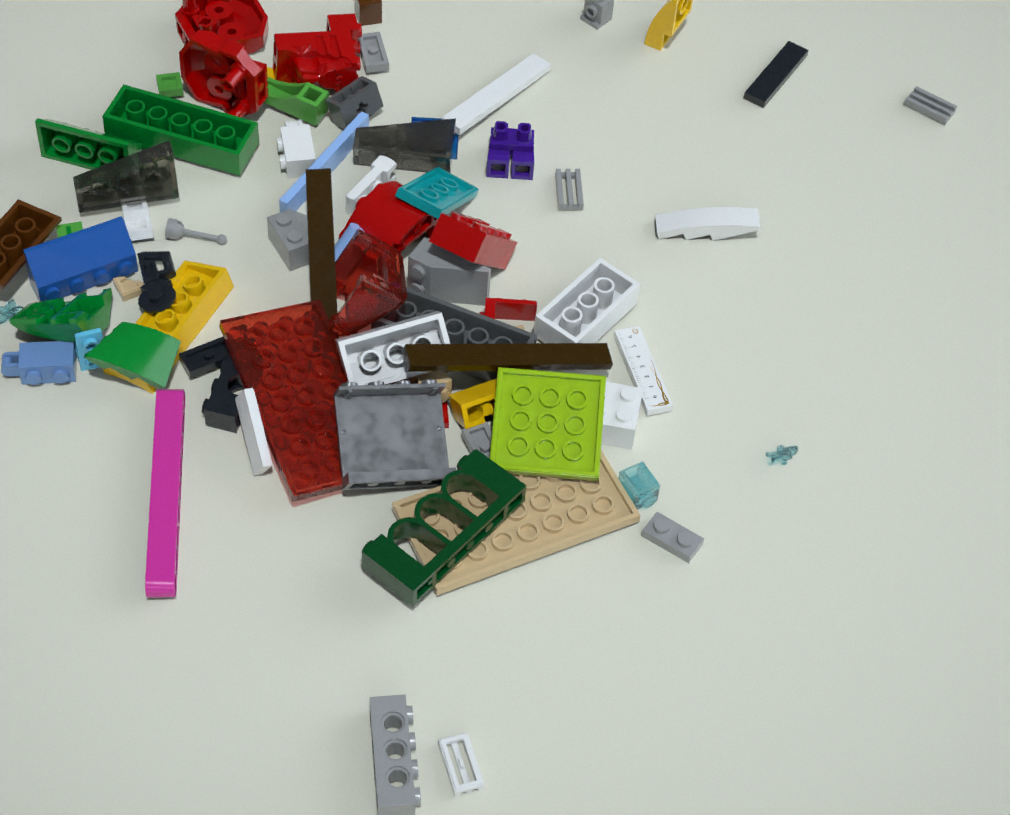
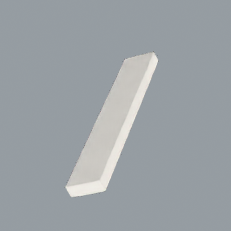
M533 53L444 115L441 124L458 135L462 134L549 72L551 64Z

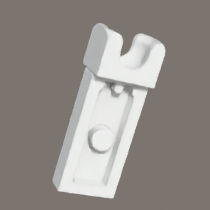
M380 155L371 164V171L346 195L347 214L352 215L356 209L357 201L361 197H366L374 190L377 184L396 180L397 176L391 174L397 166L395 161Z

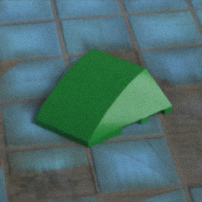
M111 288L103 289L101 294L92 296L82 293L72 301L67 302L61 297L30 303L9 319L10 324L19 330L38 337L75 342L74 334L96 328H101V331H104L109 326L112 290Z

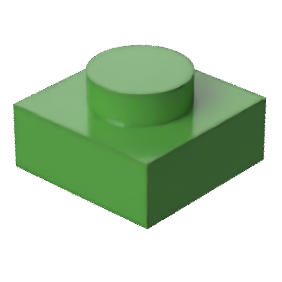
M180 72L156 75L160 95L167 97L184 95Z

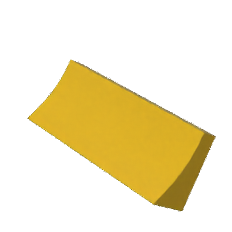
M185 260L176 271V276L170 279L176 292L174 304L168 309L154 314L144 311L135 324L161 331L181 341L172 368L179 360V353L187 350L234 288L227 268ZM110 367L103 369L105 374L133 383L151 394L157 389L139 378L130 379Z

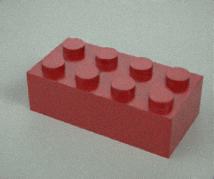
M453 211L450 215L440 214L429 239V242L470 262L504 270L518 243L510 239L512 234L502 229L494 228L481 219H475Z

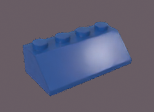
M122 216L23 250L30 285L39 302L64 298L112 281L113 278L128 276L138 272L136 253Z

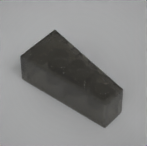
M170 140L73 177L79 213L179 198L174 155Z

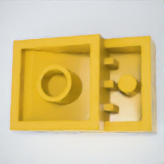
M667 0L653 18L644 44L661 51L691 12L693 0Z

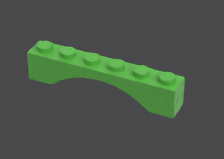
M268 77L267 88L269 96L264 103L314 126H317L328 112L325 100L329 98V91L309 82L287 83Z

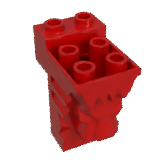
M327 15L326 31L274 34L272 69L275 80L287 83L309 82L320 88L335 89L338 92L358 79L357 71L361 69L360 57L357 56L360 55L358 37H362V25L357 23L356 15Z

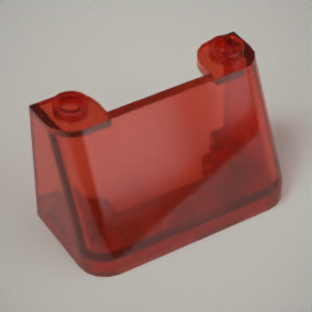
M357 229L335 262L337 296H344L345 303L337 315L334 314L329 319V329L338 336L354 334L401 308L407 300L404 263L401 253L393 246Z

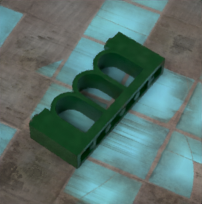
M475 449L468 456L464 455L459 460L457 470L445 476L441 483L440 493L427 494L419 499L415 505L414 518L406 517L397 520L388 529L387 537L380 534L374 541L370 540L365 544L362 549V567L411 606H414L525 502L527 485ZM458 490H466L475 494L487 503L489 507L477 517L449 494ZM430 514H442L464 530L450 541L426 523L423 518ZM404 538H416L435 551L437 555L423 566L398 547L396 543Z

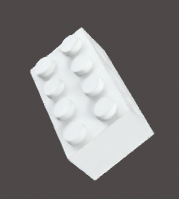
M599 258L535 316L534 334L543 343H596L637 304L640 283Z
M606 382L602 444L632 449L643 388Z

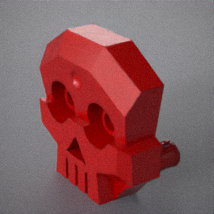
M182 0L183 5L175 13L177 33L184 46L198 30L213 31L225 40L231 38L244 44L247 53L252 54L264 47L269 29L268 16L258 0Z
M198 30L179 52L181 78L198 102L220 107L227 114L243 118L246 115L256 113L269 96L267 88L268 77L266 74L267 64L252 60L246 51L245 45L231 38L225 40L213 31Z

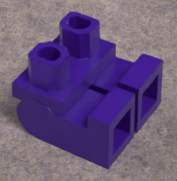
M505 121L495 122V126L491 127L486 177L508 179L509 159L512 158L511 179L533 180L534 130L531 129L530 123L518 124V129L508 128V123ZM495 164H501L505 169L495 171L491 167ZM526 166L529 170L521 173L516 170V167Z

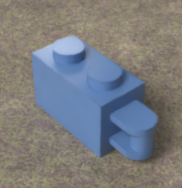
M74 342L19 343V351L6 352L2 355L1 373L8 377L20 376L22 385L76 382L77 355Z

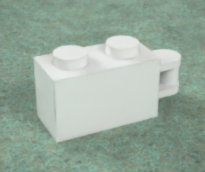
M302 119L285 121V126L280 127L281 137H276L278 152H283V154L279 155L281 169H286L287 179L300 178L306 171L305 169H308L316 161L310 125H303Z

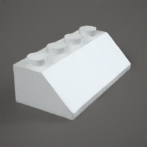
M439 311L335 339L347 381L356 382L357 385H368V383L374 381H382L386 385L431 372H408L403 352L405 344H450L442 312Z

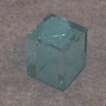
M643 461L619 472V480L637 510L643 507L648 508L658 500L660 484Z

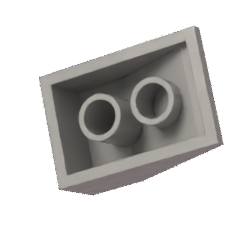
M424 237L408 256V288L449 303L485 306V299L489 298L491 269L484 265L470 262L429 242V239Z

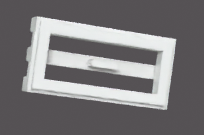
M467 732L438 739L439 750L454 796H461L463 792H466V794L472 793L474 789H478V791L484 790V782ZM462 741L475 781H469L457 742ZM449 744L451 745L463 782L461 785H459L447 748Z

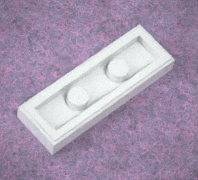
M253 388L243 389L235 398L253 474L261 475L273 464Z

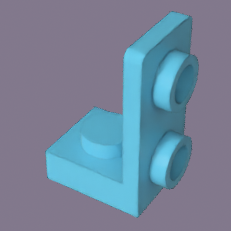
M101 328L74 334L76 355L81 371L98 368L99 366L85 359L84 355L103 339Z

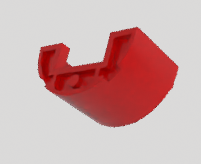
M397 181L379 183L366 197H361L356 203V209L338 239L341 238L350 223H356L372 238L356 264L383 283L401 269V251L426 231L427 237L430 238L438 221L437 218L396 197L398 188L403 186Z

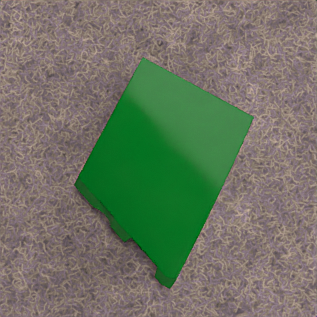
M121 322L109 335L100 340L98 345L88 351L84 358L103 369L110 367L130 379L139 378L157 389H163L166 387L181 341L146 326Z

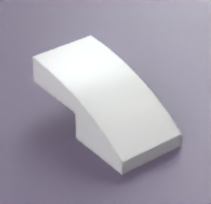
M146 198L121 202L124 222L131 241L154 238Z

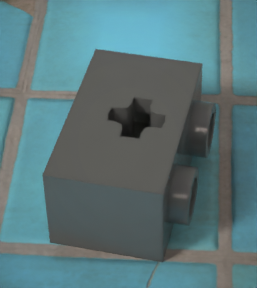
M363 76L325 100L333 124L343 129L359 113L364 112L372 116L383 107L377 83Z

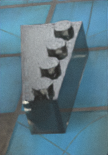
M456 118L356 128L353 142L354 165L371 167V164L380 155H383L397 163L395 169L429 172L436 167H440L450 173L456 138Z

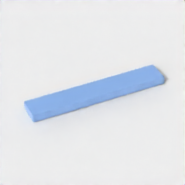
M364 112L359 113L308 169L331 168L332 173L369 132V115ZM306 171L279 199L280 212L288 209L297 211L307 200Z

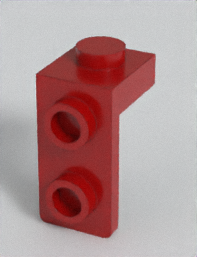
M486 298L485 312H479V314L493 319L535 321L537 301Z

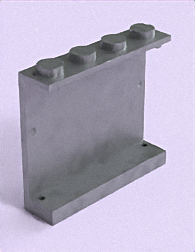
M402 380L389 385H384L382 381L370 382L368 385L346 382L337 388L333 397L343 490L441 486L445 476L456 470V468H449L441 392L446 388V383H437L436 380H424L421 384H411L408 380Z

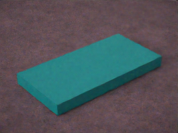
M436 167L399 187L395 196L439 219L441 213L448 214L475 198L479 189L444 169Z

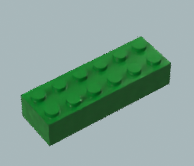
M124 84L102 116L105 134L142 143V148L239 176L259 145L258 122Z

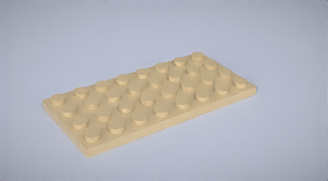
M602 450L599 481L512 474L527 485L525 502L433 587L436 595H441L640 522V513ZM441 486L392 502V510L397 520L406 517L414 518L415 505L419 499L427 494L440 493ZM458 490L449 494L477 517L489 507L487 503L475 494L466 490ZM430 514L423 518L426 523L450 541L464 530L442 514ZM407 538L416 557L423 566L437 555L435 551L420 540Z

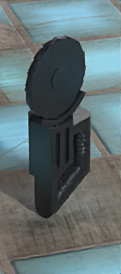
M142 251L137 253L144 285L140 287L142 293L138 298V305L142 311L147 313L162 312L174 304L176 299L173 284L168 280L176 276L170 251ZM156 261L163 262V270H158Z

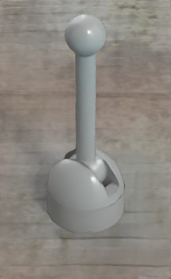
M169 218L166 224L165 238L178 239L183 234L215 240L219 244H225L227 241L226 236L223 234L216 236L185 229L183 223L177 219Z

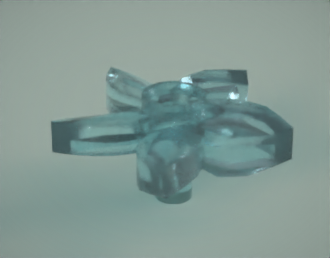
M14 299L8 301L5 307L0 306V324L12 318L24 307L17 306Z
M780 445L775 452H765L766 457H771L772 463L781 459L782 465H785L787 460L792 459V456L798 452V446L785 447Z

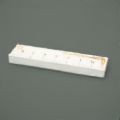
M635 326L615 330L614 338L635 387L643 388L641 403L646 415L650 416L672 411L673 404L640 327Z

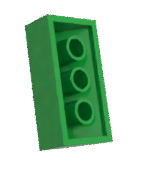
M37 118L35 120L41 157L128 180L134 179L144 161L142 143L51 119Z

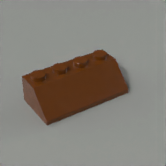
M18 199L0 219V290L7 286L26 263L23 250L43 243L62 221L60 216Z

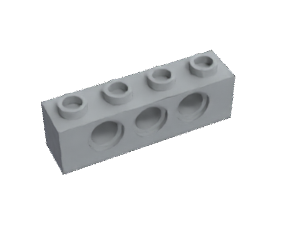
M406 694L370 697V723L378 815H415V806H421L420 787H414L413 778H418L417 759L411 760V751L416 750L415 732H409L408 724H413L412 705H406ZM390 727H395V728H398L399 730H398V731H395V732H391V731H388L387 729L390 728ZM392 754H398L402 757L398 759H392L389 756ZM399 781L404 783V785L395 787L391 783Z

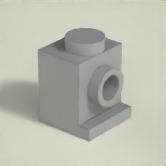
M585 0L584 13L580 16V19L598 30L612 20L614 0Z

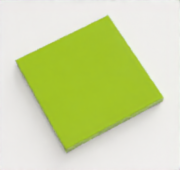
M498 367L490 459L510 474L599 481L606 376Z

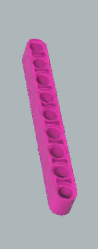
M159 389L156 391L145 574L146 598L176 597L185 425L184 389Z

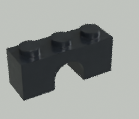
M231 349L228 358H224L221 363L219 378L213 380L209 399L206 398L202 405V414H205L206 426L237 434L241 421L235 401L238 395L233 393L248 388H253L254 392L256 391L263 375L262 356Z

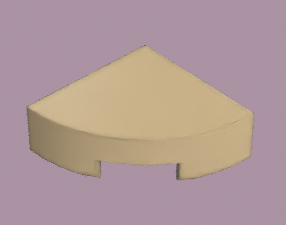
M126 277L113 278V284L123 302L136 298L142 293L140 287L144 284L141 281L126 279Z

